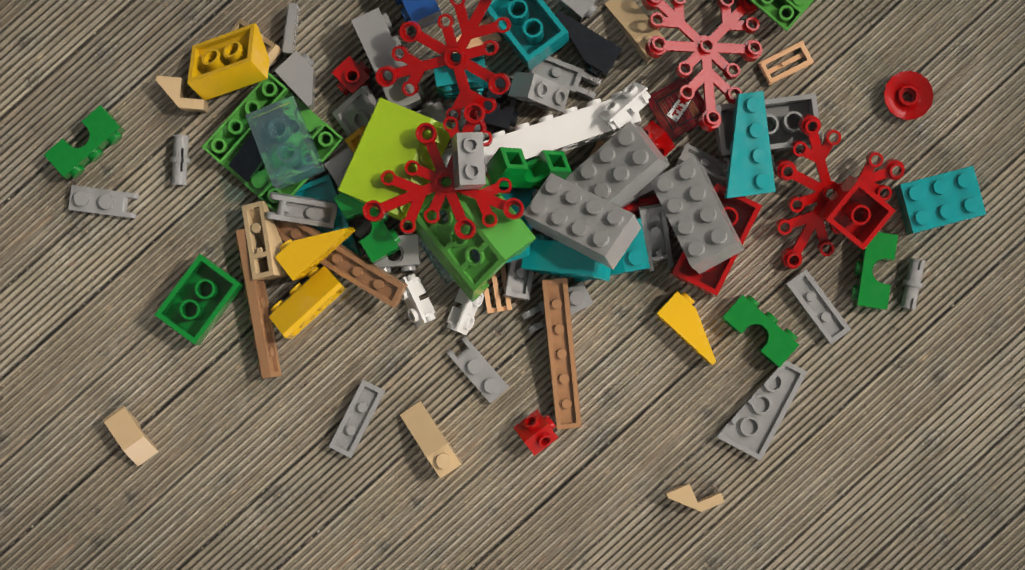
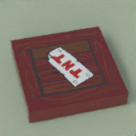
M690 76L680 78L650 95L651 98L648 100L649 103L647 105L671 140L699 126V117L705 112L704 100L698 90L695 91L694 97L689 102H682L677 96L678 90L692 81ZM683 90V94L689 97V93Z

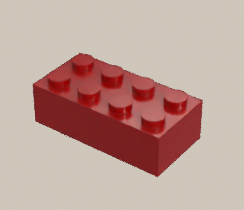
M716 183L714 189L743 245L762 205L744 196L724 198L725 189L727 188ZM682 249L670 275L716 297L738 254L699 274L690 266Z

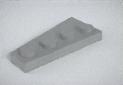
M786 360L780 368H776L716 435V438L761 461L807 371Z

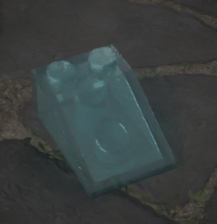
M293 95L245 115L270 181L275 188L280 190L325 171L317 148Z

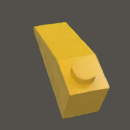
M348 227L294 241L290 239L280 246L279 249L281 251L275 258L293 281L304 278L356 230L353 227Z
M678 291L675 292L655 315L709 365H713L716 360L698 312L692 305L695 301L685 292L682 294Z

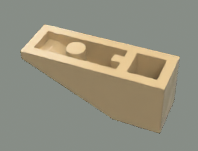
M634 0L607 1L604 4L645 63L648 65L656 58H652L647 54L645 45L651 37L656 35L662 36L659 30L649 27L648 16ZM655 42L658 48H662L658 42Z
M263 200L243 205L242 213L252 279L271 281L288 277L289 275L275 258L281 251L279 248L283 242L273 219L266 218V212L269 209L266 201Z
M421 401L400 414L440 479L462 465L461 460Z

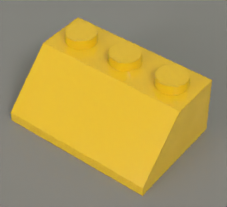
M250 24L192 46L187 84L203 100L206 101L268 79L269 57L257 24Z
M326 266L314 268L308 274L310 279L305 284L298 283L289 292L291 296L285 302L280 300L270 309L273 313L269 318L285 338L293 339L347 289Z

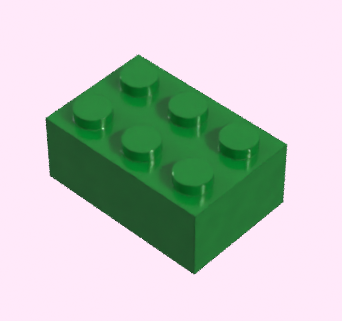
M199 254L154 315L194 345H200L244 287V284L205 255Z

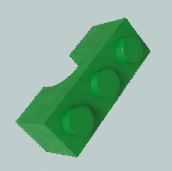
M101 105L81 121L89 130V140L84 146L74 148L69 141L62 138L44 154L66 179L70 180L71 178L79 177L85 171L83 168L90 161L95 162L104 154L102 150L109 144L111 146L116 144L122 138L121 134L125 129Z
M499 147L486 165L492 184L497 183L500 178H508L514 188L540 189L551 173L566 180L572 172L564 151L542 150L535 159L526 161L521 148ZM502 182L499 187H509V183Z
M342 192L333 197L348 221L357 216H364L363 207L365 203ZM375 208L370 210V215L373 217L379 214V210ZM385 214L380 221L372 222L370 234L360 240L361 245L373 264L400 249L397 243L401 240L394 228L391 230L387 228L384 222L388 218Z
M878 232L864 250L858 247V250L861 251L860 261L856 260L854 275H857L856 285H852L850 300H854L853 306L881 311L887 310L891 285L878 282L873 276V267L879 260H895L898 235Z
M740 295L720 319L737 334H742L750 325L761 327L765 333V342L758 352L776 368H780L799 346L795 341L797 336L787 328L783 331L777 325L778 320L767 311L764 314L757 307L760 304L750 295H747V297Z

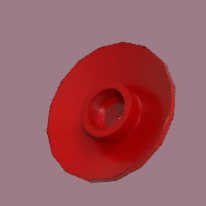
M902 71L892 76L887 82L883 93L884 103L889 112L903 120H915L925 115L930 109L934 98L933 88L928 79L914 71ZM903 93L910 94V101L903 99Z

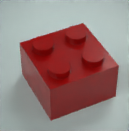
M849 175L817 215L855 246L864 250L896 210L859 179Z

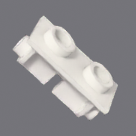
M637 82L626 86L622 94L614 101L606 104L604 110L598 116L608 121L607 126L612 131L615 129L619 130L632 118L627 112L629 108L634 114H637L649 103L648 100L651 96L646 91L648 88Z
M415 273L400 279L408 285L401 300H404L408 308V317L415 323L416 327L418 328L424 323L436 319L434 315L436 311L429 297L421 301L419 299L420 295L426 293L420 278L416 277Z
M460 288L455 301L461 303L462 307L460 309L452 306L446 321L448 323L447 328L467 335L474 325V316L477 308L483 302L484 294L482 293L474 302H471Z

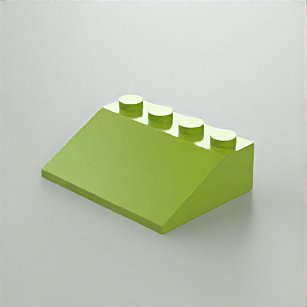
M379 98L337 191L365 204L371 200L382 203L408 192L395 186H385L381 182V174L386 170H391L396 176L421 186L430 183L431 181L419 176L411 177L405 172V164L410 160H415L420 166L436 171L426 145L420 143L416 137V129L422 123H430L435 127L437 131L435 142L441 157L450 140L449 133L445 131L442 123ZM425 131L422 135L423 138L429 139L432 132ZM411 164L408 167V171L410 173L416 172L417 165ZM387 174L384 178L385 182H392L393 175ZM411 203L386 212V214L402 221L406 217Z

